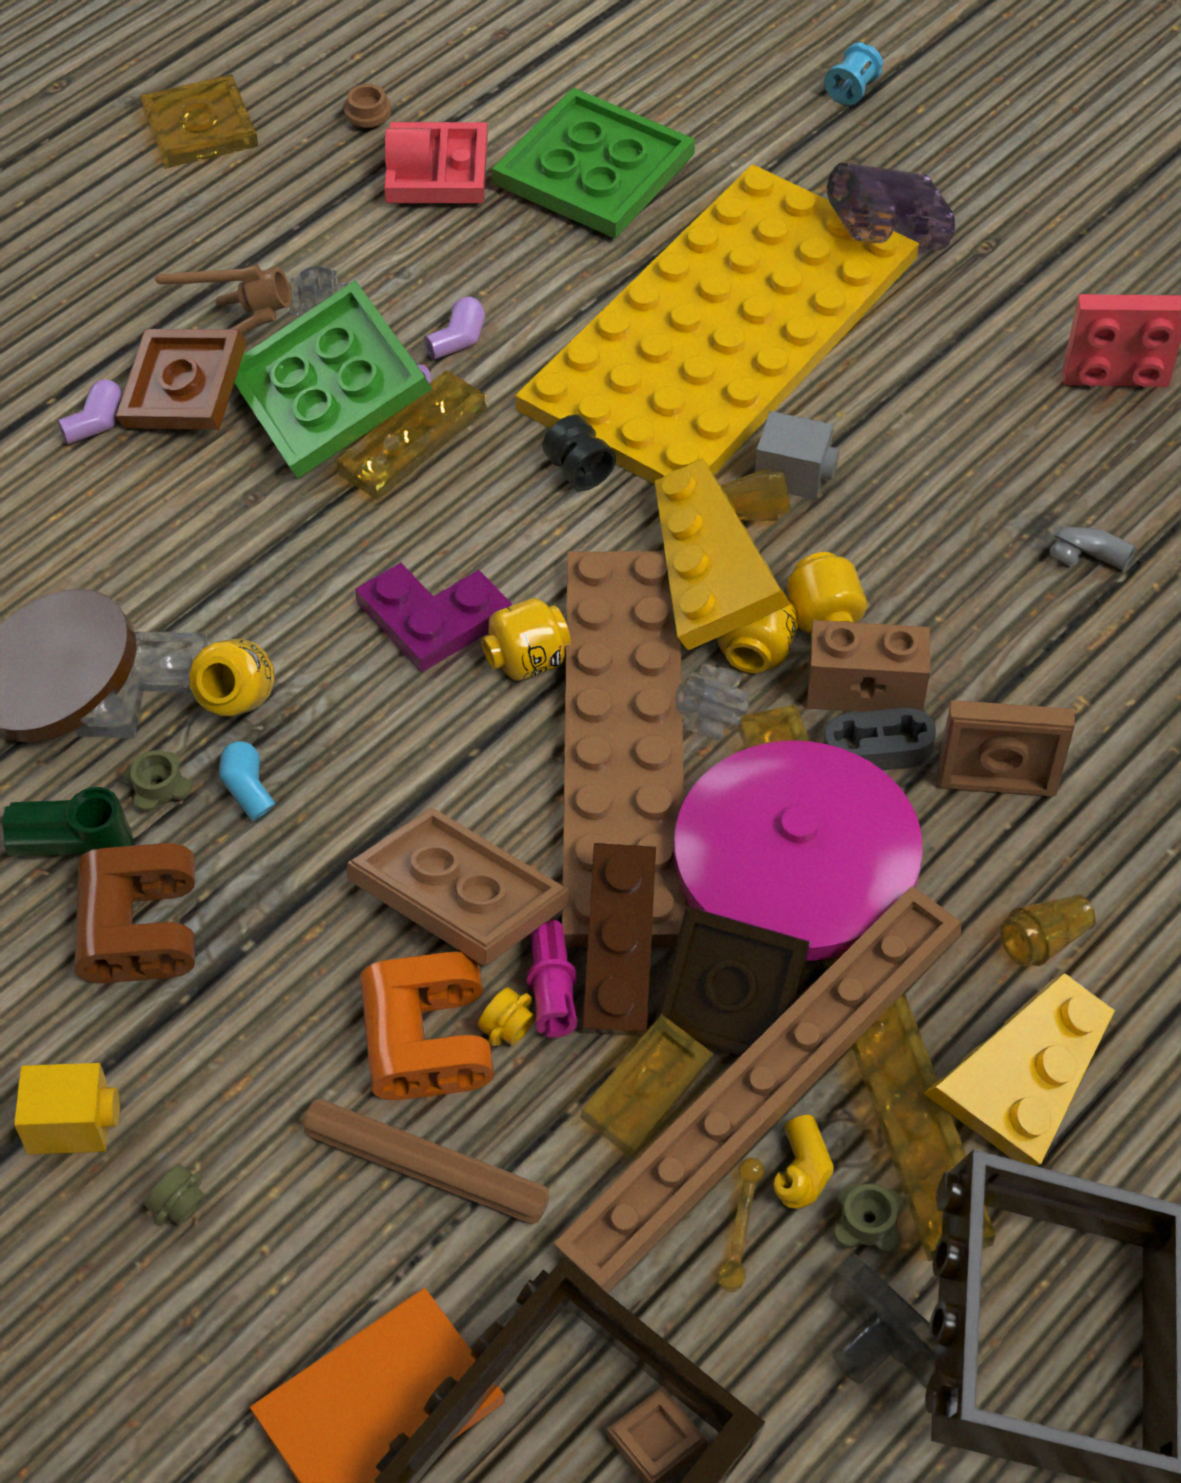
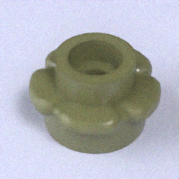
M177 1164L153 1188L146 1198L144 1206L157 1216L154 1221L157 1226L168 1223L170 1219L178 1226H181L197 1210L206 1197V1194L199 1189L203 1179L201 1172L198 1171L192 1174L184 1166Z

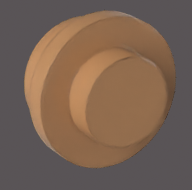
M361 84L352 88L348 92L343 106L344 116L348 122L367 129L377 127L387 121L392 112L390 99L385 95L381 87L374 84Z

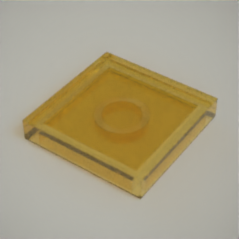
M233 75L221 76L140 96L143 112L165 169L258 147L256 131Z

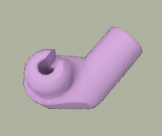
M469 296L455 301L451 308L452 315L449 326L424 336L427 352L433 360L477 343L485 320V312L481 303L476 298Z
M107 379L97 381L89 390L83 411L58 420L60 431L67 445L113 428L122 399V390L118 384Z

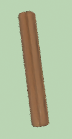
M323 1099L314 1100L305 1114L303 1120L304 1133L311 1138L530 1224H536L540 1221L547 1208L549 1190L546 1186Z

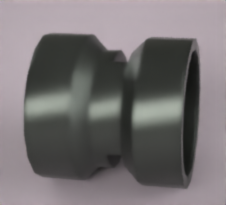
M577 414L569 415L556 422L546 433L542 442V450L554 465L562 467L565 478L574 489L580 491L590 490L607 479L616 464V454L604 440L596 438V432L583 416Z

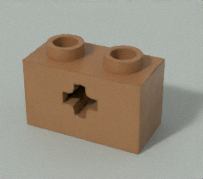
M813 620L808 659V709L858 712L894 708L924 710L930 676V627Z

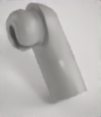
M1063 527L1054 535L1057 540L1050 548V556L1063 564L1073 566L1078 562L1082 551L1124 571L1134 556L1136 546L1100 528Z

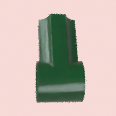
M86 788L75 794L71 800L11 802L9 806L4 808L2 820L4 847L9 857L83 855L95 849L132 846L133 843L132 831L120 801L115 793L107 788Z

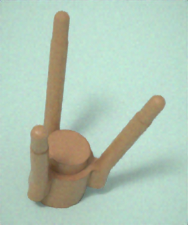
M253 265L243 269L158 274L155 277L157 284L243 281L238 284V291L218 296L215 300L218 306L240 302L246 312H254V315L230 328L239 329L242 335L259 325L275 321V311L289 307L292 301L289 281L279 267L262 271L258 265Z

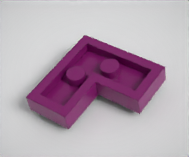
M400 562L355 589L357 604L421 673L489 633L490 616L501 609L512 606V603L480 570L433 596Z

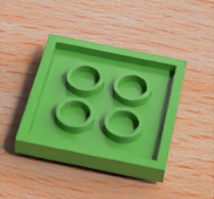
M573 87L492 168V184L616 239L695 154V139Z
M356 280L243 354L234 382L298 479L432 390L422 371Z

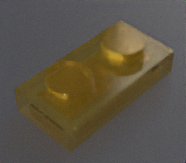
M661 1014L583 1107L580 1118L632 1158L708 1065L713 1053Z

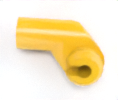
M813 1115L795 1117L784 1126V1131L795 1158L783 1175L779 1172L776 1174L773 1186L777 1197L789 1208L801 1209L812 1205L833 1175V1162Z

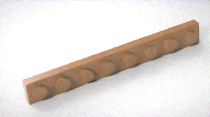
M911 886L553 1243L557 1254L561 1258L564 1257L594 1283L609 1293L961 935V921L914 886Z

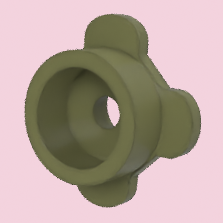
M160 750L148 751L138 756L124 770V782L133 787L136 794L134 804L138 810L151 812L160 804H165L172 799L182 800L190 794V780L182 777L179 771L180 759L175 753ZM163 780L159 784H152L155 781Z
M851 1184L843 1187L838 1193L837 1202L842 1208L841 1222L835 1226L834 1236L836 1241L845 1248H853L861 1244L875 1246L882 1253L895 1251L901 1243V1234L896 1229L897 1217L904 1208V1201L901 1195L894 1190L886 1189L876 1184H863L860 1186ZM865 1214H872L875 1217V1222L866 1223L863 1220V1216Z

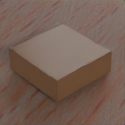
M663 1387L607 1429V1438L644 1483L666 1482L707 1449V1439Z

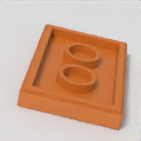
M424 1287L250 1406V1410L298 1483H375L374 1480L381 1473L375 1466L390 1450L389 1444L402 1432L411 1438L429 1416L423 1411V1408L433 1392L449 1376L458 1382L476 1360L470 1356L472 1350ZM499 1387L493 1391L456 1437L505 1403L504 1393Z

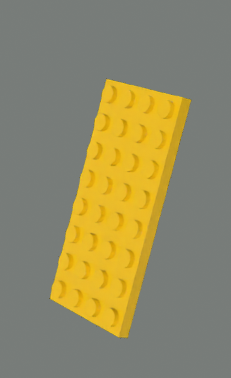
M752 164L515 395L516 410L548 428H551L560 419L569 415L577 414L583 416L595 430L596 438L604 440L614 451L617 465L654 485L655 480L702 458L715 475L765 422L770 411H775L917 259L919 243Z

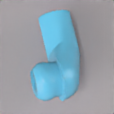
M236 741L228 744L223 749L219 767V778L251 821L254 822L274 808L276 803L259 781V753L251 744L244 741Z

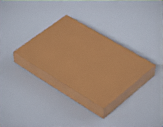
M432 807L347 863V879L485 967L568 906L569 889Z

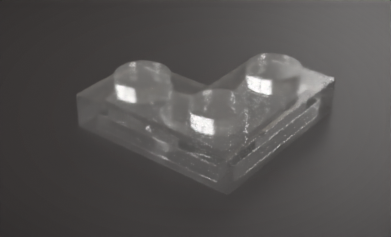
M135 631L136 656L125 684L118 694L110 692L96 708L81 718L84 725L75 729L77 737L135 738L144 691L192 693L189 672L194 658L204 647L208 646L206 634Z

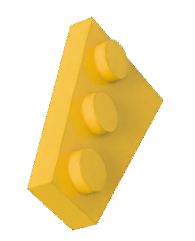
M1064 973L1050 981L1009 1017L1000 1029L984 1043L975 1047L962 1059L958 1066L945 1077L938 1080L923 1094L1013 1160L1034 1166L1041 1165L1115 1010Z

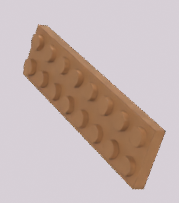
M568 551L567 627L571 644L566 646L563 886L569 889L568 906L562 910L565 946L587 947L593 847L594 843L656 847L651 947H675L686 910V897L678 881L674 859L675 826L684 802L681 641L677 637L665 551Z

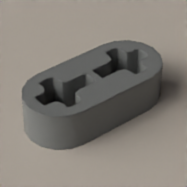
M894 708L838 715L829 721L825 728L824 744L855 753L870 761L881 770L909 768L923 764L931 756L936 736V726L929 715L916 708ZM909 732L911 738L917 740V742L907 743L904 735H899V733ZM842 738H852L853 743L858 745L859 748L848 749L846 741H841Z

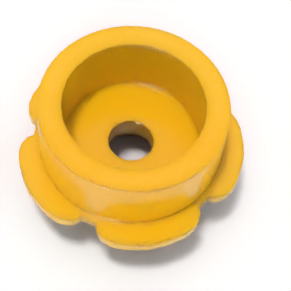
M506 987L488 1004L479 1019L478 1028L489 1036L488 1042L491 1046H500L504 1041L514 1046L527 1034L536 1017L529 1011L532 997L528 993L520 996L511 988Z

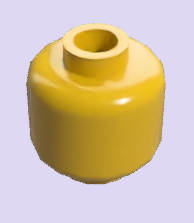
M818 552L801 559L795 565L794 571L786 583L789 601L797 611L798 627L809 635L812 632L813 620L858 623L863 618L868 607L854 564L846 558L836 556L831 552Z

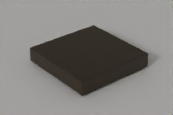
M686 906L653 1030L741 1056L795 1003L812 941L692 906Z

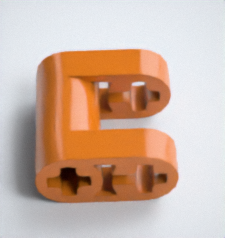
M445 952L384 960L366 967L361 972L360 982L371 1090L375 1096L386 1100H406L467 1092L479 1089L493 1080L494 1067L491 1045L488 1040L474 1035H459L425 1040L422 1012L462 1007L480 998L483 992L480 963L462 952Z

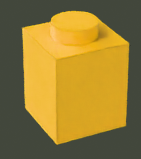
M79 1063L21 1066L14 1126L27 1155L106 1152L108 1127H117L120 1101L117 1087L108 1086L101 1064Z

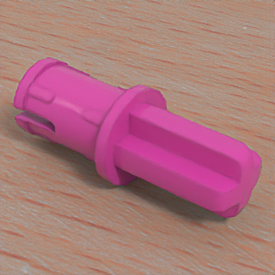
M552 919L530 933L533 966L528 970L526 980L535 996V1023L537 1031L540 1034L545 1031V1036L558 1038L572 1033L577 1027L572 993L573 986L577 980V973L575 967L567 962L563 925L558 920Z

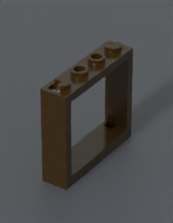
M973 1149L954 1168L943 1174L936 1195V1206L939 1211L943 1212L942 1236L936 1245L932 1264L934 1275L939 1277L938 1303L932 1312L929 1324L930 1341L932 1344H936L935 1370L928 1381L925 1395L926 1410L932 1414L931 1441L1100 1483H1181V1205ZM984 1205L1143 1247V1450L976 1409Z
M563 1257L550 1274L543 1269L534 1281L529 1280L516 1300L522 1307L505 1327L499 1322H495L484 1332L470 1353V1356L476 1361L457 1382L453 1377L449 1376L438 1386L423 1408V1411L429 1415L428 1418L411 1438L404 1432L394 1438L389 1444L390 1450L375 1466L381 1473L374 1481L375 1483H417L564 1307L572 1311L719 1433L680 1483H725L758 1441L765 1421Z

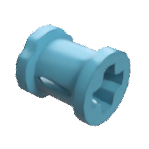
M862 42L853 43L844 52L843 62L834 65L826 73L824 84L828 94L840 104H856L864 96L865 86L868 83L874 82L882 74L883 59L880 53L874 47ZM867 62H869V67L867 69L863 68L864 65ZM841 79L845 80V81L841 84V86H839V84H838L839 81H840Z

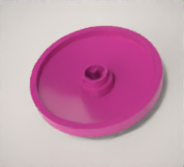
M777 741L749 747L734 753L710 768L696 782L685 798L678 814L675 826L674 859L679 884L690 906L810 940L812 942L806 961H816L843 955L911 886L917 887L922 861L923 842L917 815L910 801L895 781L879 767L855 753L836 746L812 741Z

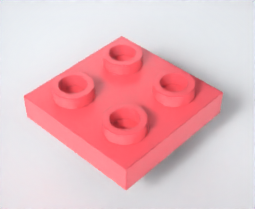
M390 122V128H387L385 133L386 176L384 189L386 203H484L488 146L487 122Z
M1078 294L1062 368L1064 385L1169 387L1181 343V295Z

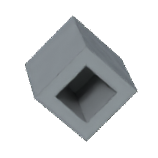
M770 411L756 449L754 486L817 500L823 480L832 481L837 469L840 449L831 447L834 424Z

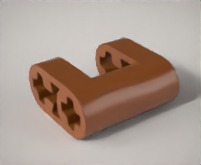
M160 843L95 849L80 857L78 862L75 973L80 978L94 983L163 979L182 976L194 968L195 934L192 929L174 922L132 925L133 902L182 897L193 890L195 886V855L190 849L178 844Z

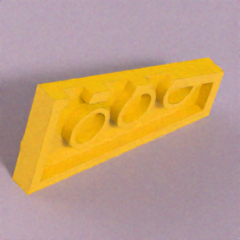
M703 458L683 468L676 469L654 481L677 637L687 650H691L791 605L775 580L766 561L753 543L754 541L737 516L733 505Z

